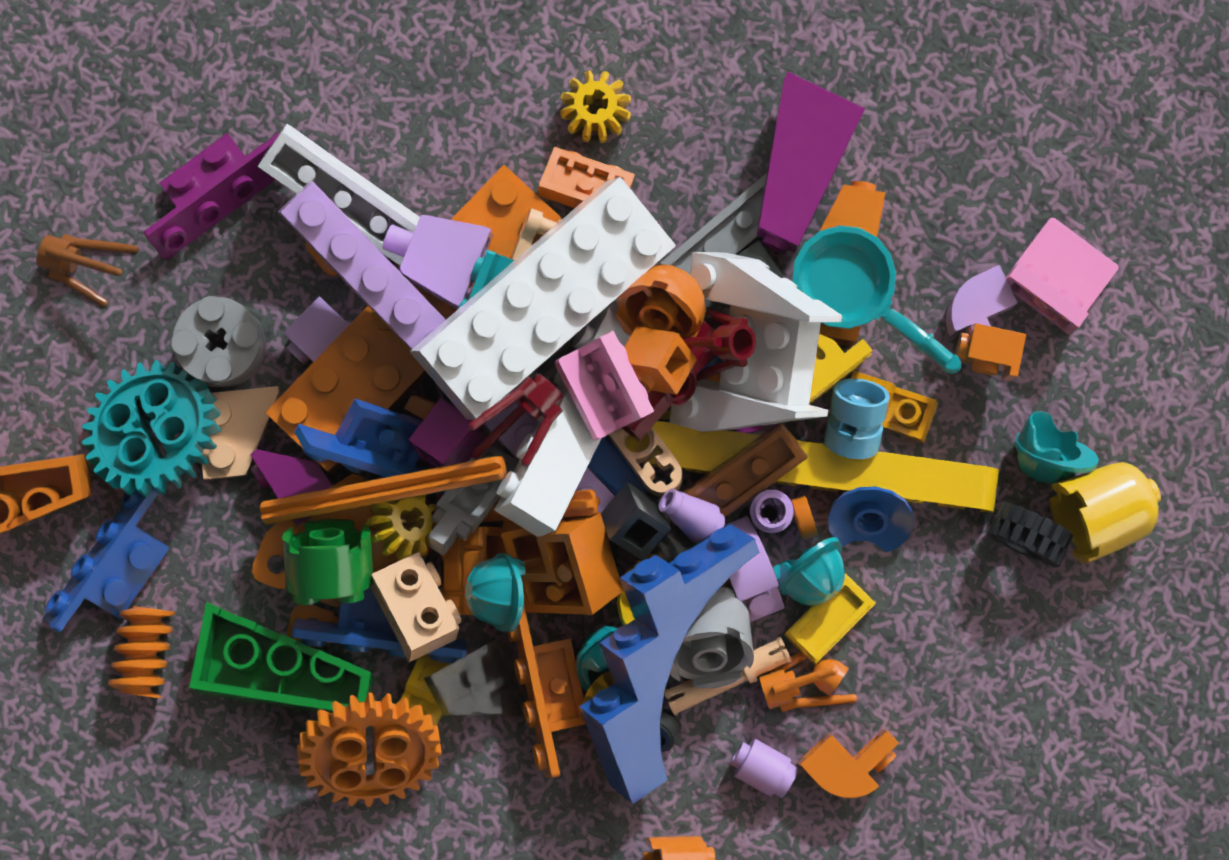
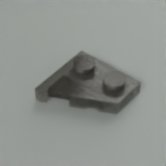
M500 637L424 678L444 717L525 716L523 702L529 701L526 685H519L514 662Z

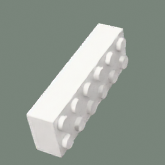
M621 177L608 180L409 352L466 419L474 420L504 398L676 245Z

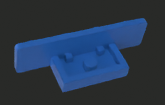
M354 399L335 435L298 424L294 431L303 447V452L307 456L319 462H326L327 459L339 462L355 473L362 474L364 471L378 474L381 478L429 469L422 462L417 461L419 456L408 440L422 423V420L358 399ZM446 491L430 493L427 495L436 496L437 493L444 494Z
M152 486L148 497H144L137 489L131 496L124 493L121 499V508L113 519H108L101 525L96 534L97 542L88 555H82L73 565L69 582L62 591L58 590L51 596L45 608L46 614L44 619L53 630L58 633L63 630L84 598L119 619L121 618L119 612L126 610L170 549L165 543L137 526V523L159 493L154 486Z
M370 587L364 590L363 600L355 603L341 602L338 623L296 618L293 624L292 637L301 638L300 642L305 645L320 647L325 646L327 642L344 644V648L350 651L367 652L370 650V647L387 649V653L392 656L406 657ZM456 639L428 654L434 661L453 663L456 661V658H466L467 641Z

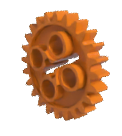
M368 693L365 702L360 703L354 695H351L349 697V705L345 707L339 702L334 701L332 702V713L318 710V721L308 720L306 722L307 732L299 734L300 745L297 746L298 764L300 766V775L306 776L307 786H317L318 796L331 792L333 803L338 802L343 797H347L348 804L351 807L358 799H364L365 805L371 807L375 798H380L385 805L389 804V795L395 794L401 799L406 798L405 789L407 787L418 791L420 790L419 779L428 781L432 779L431 769H438V757L442 756L438 726L433 724L432 715H423L420 704L409 709L408 698L405 697L394 704L391 700V694L388 693L381 701H375L373 693ZM368 726H373V773L371 775H366V728Z

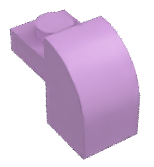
M1000 265L970 278L953 295L946 312V326L950 337L964 330L967 333L968 328L974 323L991 326L988 319L1006 312L1018 304Z
M745 516L724 525L725 527L731 524L755 538L760 552L728 579L731 590L735 592L736 598L748 609L750 622L784 609L774 570L749 517Z

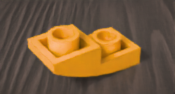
M853 370L851 378L875 382L888 391L890 399L886 418L882 423L883 428L924 443L938 406L937 400L898 388L891 382Z

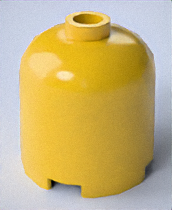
M1124 462L1108 464L1091 472L1082 473L1051 485L1052 489L1057 492L1056 496L1049 498L1053 519L1056 524L1063 526L1064 529L1069 530L1074 535L1072 542L1077 549L1071 551V554L1080 563H1090L1144 539L1150 535L1158 522V503L1161 501L1159 488L1154 480L1148 479L1132 464Z

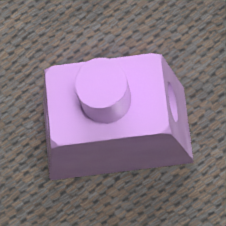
M421 215L414 233L391 225L385 236L382 248L404 257L399 271L409 282L458 310L461 301L464 298L469 299L475 284L470 279L473 266L478 257L484 258L493 234L491 229L485 226Z

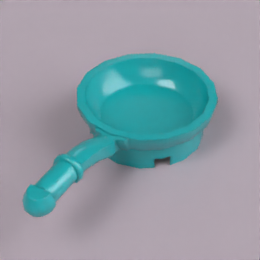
M839 225L819 231L804 243L794 261L792 282L798 286V290L811 299L820 300L842 315L841 322L821 323L828 327L850 329L882 318V321L916 345L918 351H923L941 366L942 371L949 374H955L960 371L961 361L956 354L953 355L935 340L933 334H927L911 320L890 308L892 304L891 298L895 291L896 270L891 253L878 237L858 227Z

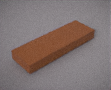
M781 422L688 487L683 493L717 505L720 513L726 517L805 461L808 456L785 424Z

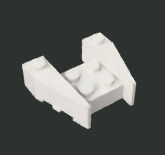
M692 252L690 275L696 279L703 290L704 299L731 305L729 316L746 318L748 320L747 326L755 333L756 348L752 356L747 359L748 364L746 367H734L721 372L720 382L710 379L698 381L695 393L688 402L680 406H671L669 423L706 432L736 430L753 426L826 417L828 415L827 409L809 405L821 322H841L842 315L820 300L811 299L798 290V286L787 278H780L771 272L769 266L759 259L730 253Z

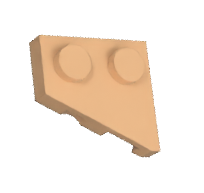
M278 386L212 393L217 399L213 404L221 412V416L213 421L221 428V432L209 435V438L217 445L216 449H204L202 453L209 461L207 465L202 464L204 480L249 475L254 462L250 454L258 449L264 437L270 418L265 412L279 398L280 387Z

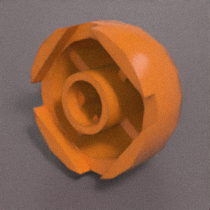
M655 264L618 296L616 301L618 302L616 319L624 332L629 336L632 335L636 326L676 332L680 337H697L706 312L703 290L696 279L686 271L667 264Z

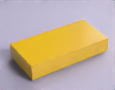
M845 573L843 586L836 593V596L822 604L813 605L784 636L816 665L876 603Z

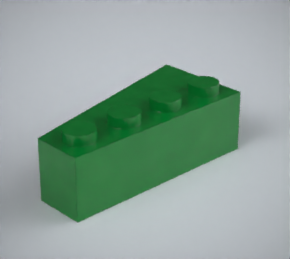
M206 602L189 686L197 694L315 713L318 710L332 713V702L334 701L339 702L345 707L349 705V697L351 695H354L360 703L365 702L368 693H373L375 677L370 671Z

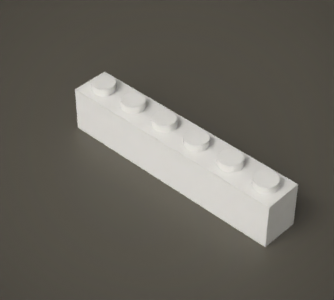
M617 298L576 334L572 343L576 350L614 331L618 341L623 346L626 345L630 336L624 332L616 319V311L618 309ZM559 372L555 375L554 383L557 384L556 388L563 395V398L557 404L563 412L552 423L531 464L528 467H524L522 460L544 417L540 416L537 419L539 423L533 434L527 435L517 450L516 456L520 460L514 472L510 471L498 487L497 494L501 497L494 509L537 537L556 531L601 438L598 440L592 439Z

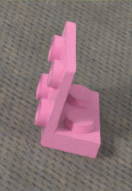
M1050 218L1005 278L1013 294L1069 335L1078 329L1089 315L1087 310L1117 272L1118 265L1057 219Z

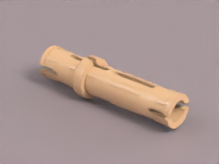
M778 637L776 638L777 640L753 650V665L750 669L747 665L741 671V678L732 684L718 688H698L692 686V680H688L668 690L665 689L664 695L674 716L744 682L755 683L758 681L757 676L792 662L782 638Z

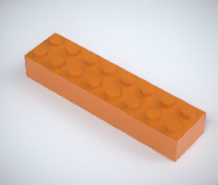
M503 165L451 220L490 228L493 238L488 250L511 258L530 208L543 212L544 218L557 222L558 219L562 220V218L507 166ZM536 233L532 245L535 242H537L542 237V235ZM412 284L445 319H448L457 311L455 308ZM367 306L265 413L302 447L294 433L298 424L335 435L354 399L395 411L429 374L409 352L411 350ZM329 459L326 462L316 461L331 475H334L343 466L341 463Z

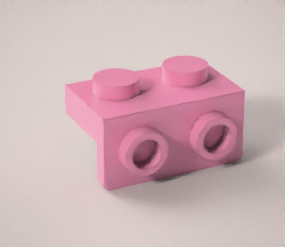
M614 331L555 361V366L592 439L598 440L654 412L648 400L647 391L639 382L628 360L626 349L618 341Z

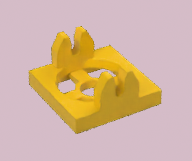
M819 334L809 405L835 386L837 382L857 369L872 355L871 352L873 350L864 339L844 353L834 340Z

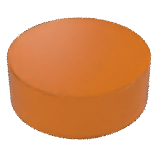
M806 495L791 499L794 510L793 514L801 539L807 540L818 536Z

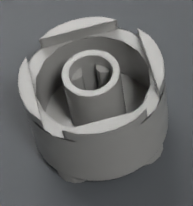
M207 296L193 303L181 314L175 325L171 343L176 358L185 371L209 386L221 388L244 383L254 376L264 360L266 346L261 324L243 305L232 299ZM215 336L224 337V340L228 343L224 350L212 343Z
M725 587L719 588L708 600L689 628L671 668L670 675L676 680L680 681L681 676L692 680L693 687L718 688L736 682L741 678V671L747 665L749 669L753 665L754 652L749 612L746 606L736 598L733 590Z

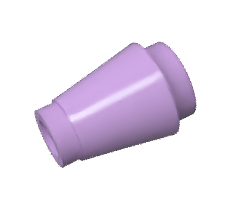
M674 488L665 492L659 502V510L694 543L704 541L714 531L724 527L725 517L720 513L717 505L679 492Z
M766 490L759 493L752 501L750 507L753 523L760 530L767 533H777L784 530L791 523L794 513L791 500L787 495L778 490ZM769 505L776 509L777 517L774 521H769L768 518L762 517L761 512L765 506Z

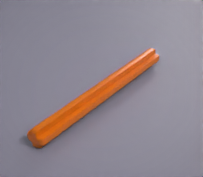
M495 456L263 501L259 509L262 521L265 524H273L503 480L507 475V470L503 457Z

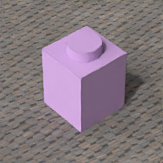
M319 296L284 332L292 341L286 348L305 366L310 360L314 362L349 324Z

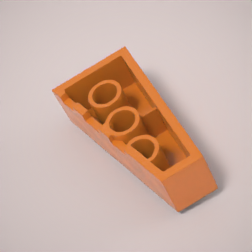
M87 453L0 466V534L94 496L89 463L86 460Z

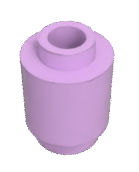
M755 738L749 745L744 742L740 744L730 764L736 768L735 778L769 797L775 794L783 798L798 772V767L790 763L791 758Z

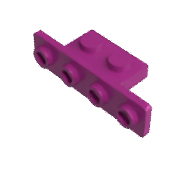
M226 133L160 182V185L176 208L146 229L143 234L164 260L172 257L276 180L259 168L258 165L280 133L275 134L247 156L243 154L230 135Z

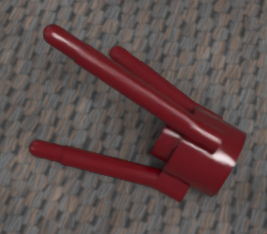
M706 307V317L725 325L719 326L710 337H681L688 347H710L717 357L725 360L701 370L696 376L697 382L734 367L747 366V359L752 356L756 348V337L753 330L747 326L748 320L746 318H734Z
M537 373L533 379L527 377L517 389L469 423L468 428L474 431L516 402L517 407L472 451L471 456L476 459L482 455L524 413L534 421L543 416L544 419L522 460V465L528 467L538 452L552 423L563 412L557 405L563 398L561 392L541 374Z

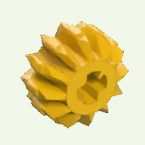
M586 71L584 73V85L579 80L572 78L569 81V85L574 93L563 92L561 94V101L568 106L560 110V115L565 120L573 119L568 125V131L571 134L578 132L583 127L582 140L588 143L591 139L592 131H598V139L600 143H604L607 141L606 128L618 136L622 133V127L618 121L626 122L630 120L631 113L623 107L631 103V97L629 94H619L623 89V82L621 80L614 81L611 85H608V72L603 71L599 81H594L592 72ZM595 99L602 100V108H599L596 114L589 113V105L585 104H593Z
M426 494L371 505L370 509L375 516L367 519L365 525L377 531L371 537V542L378 543L382 541L384 543L382 555L389 556L395 552L399 561L417 552L421 556L426 554L427 547L430 544L428 536L437 525L432 521V513L436 511V504L427 506L425 504Z

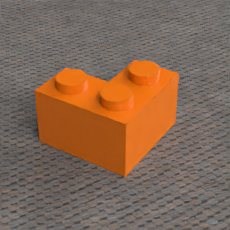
M597 512L593 516L562 517L556 531L540 537L536 536L544 565L525 569V575L521 578L526 612L593 615L623 592L601 512Z

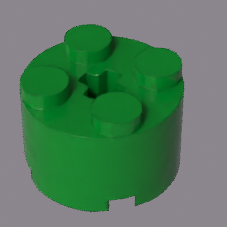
M321 519L305 522V531L294 534L293 527L283 533L286 589L293 594L294 603L311 605L319 602L320 599L338 598V601L343 603H355L364 599V590L373 584L371 574H373L372 543L369 526L363 524L362 530L354 529L353 520Z

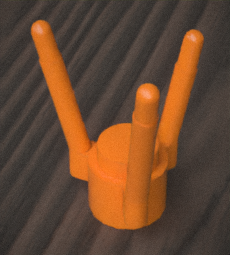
M801 651L790 657L792 662L770 670L769 674L759 676L769 709L780 706L781 711L785 712L795 708L839 705L857 701L855 694L794 699L793 697L801 695L799 687L834 676L838 672L836 667H830L797 678L793 670L785 673L786 670L807 658Z

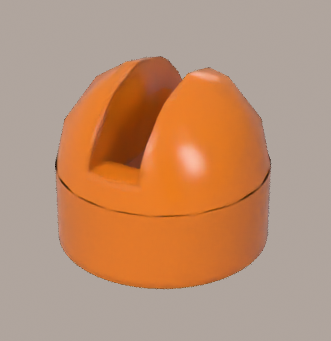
M824 659L815 665L813 672L830 667H836L838 672L836 675L814 682L819 690L831 697L849 668L835 659Z

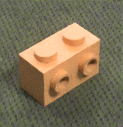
M417 552L371 574L373 584L370 588L409 662L456 640L461 617L451 599L445 601L440 593L438 586L441 585V580L432 562L425 564L420 553Z

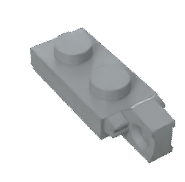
M493 445L478 458L471 457L469 460L474 461L501 456L505 461L507 474L510 471L514 472L519 462L516 458ZM502 480L446 490L437 502L436 512L432 517V521L437 525L428 536L430 539L429 547L444 556L457 537L466 540L471 533L473 534L500 498L497 490Z

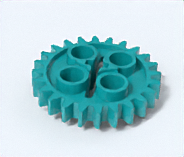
M155 360L151 371H148L142 363H138L136 375L131 376L123 369L121 371V383L117 384L110 379L107 381V385L111 390L108 395L103 393L95 394V397L101 402L99 408L91 407L86 410L94 418L93 422L82 425V428L90 435V437L82 441V445L90 451L86 456V460L95 467L93 471L115 490L120 487L127 495L131 496L137 489L144 497H148L152 486H154L161 495H164L167 489V482L171 481L175 486L181 488V475L186 473L195 478L197 474L193 465L196 462L208 464L209 461L202 454L204 449L211 450L217 447L209 438V435L221 432V428L213 421L221 416V412L213 404L217 399L207 389L206 383L196 379L184 369L181 370L175 362H171L165 368L158 360ZM167 397L164 403L158 405L161 399ZM139 399L141 400L144 412L152 419L150 425L138 409L136 403ZM130 417L126 424L120 426L126 418ZM152 430L165 448L167 454L164 458H162L159 445L150 437ZM184 430L180 437L173 440L176 433ZM145 451L143 457L135 461L136 457L141 452Z

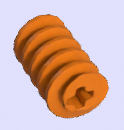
M133 606L131 609L119 612V616L129 621L130 626L117 628L116 634L126 638L128 641L127 643L114 646L113 651L124 656L125 660L111 663V668L121 673L122 677L109 680L108 686L118 690L120 693L162 698V695L152 691L151 687L165 684V679L155 674L154 670L167 667L168 662L156 654L157 652L170 650L171 645L160 639L159 635L173 632V627L163 622L162 618L173 616L176 612Z

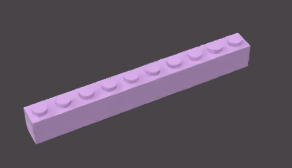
M313 181L308 182L278 211L287 223L410 350L446 320ZM516 402L487 423H484L483 426L491 433L517 407ZM524 413L498 441L514 458L520 460L516 456L517 450L525 437L533 434L539 421H534ZM586 468L576 490H594L596 496L600 498L598 512H602L615 496Z

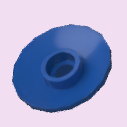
M876 486L858 487L843 493L833 502L828 513L829 531L833 537L838 538L842 546L852 541H869L881 547L886 553L897 549L909 539L914 528L913 510L903 497L892 490Z

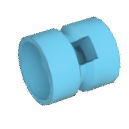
M851 378L837 382L831 399V415L827 421L824 437L825 446L837 455L851 459H866L876 455L880 448L883 434L882 423L886 418L890 399L888 391L883 386L864 379Z

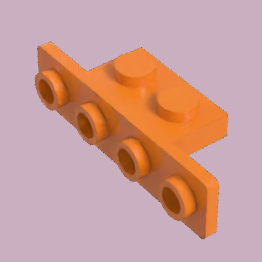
M523 604L520 623L515 631L507 632L510 642L516 641L520 658L514 660L515 673L519 685H526L529 701L523 702L524 715L528 728L535 727L538 744L532 746L534 762L538 771L544 770L546 778H554L560 776L551 732L586 724L579 708L583 705L584 698L581 684L576 674V660L571 638L533 646Z

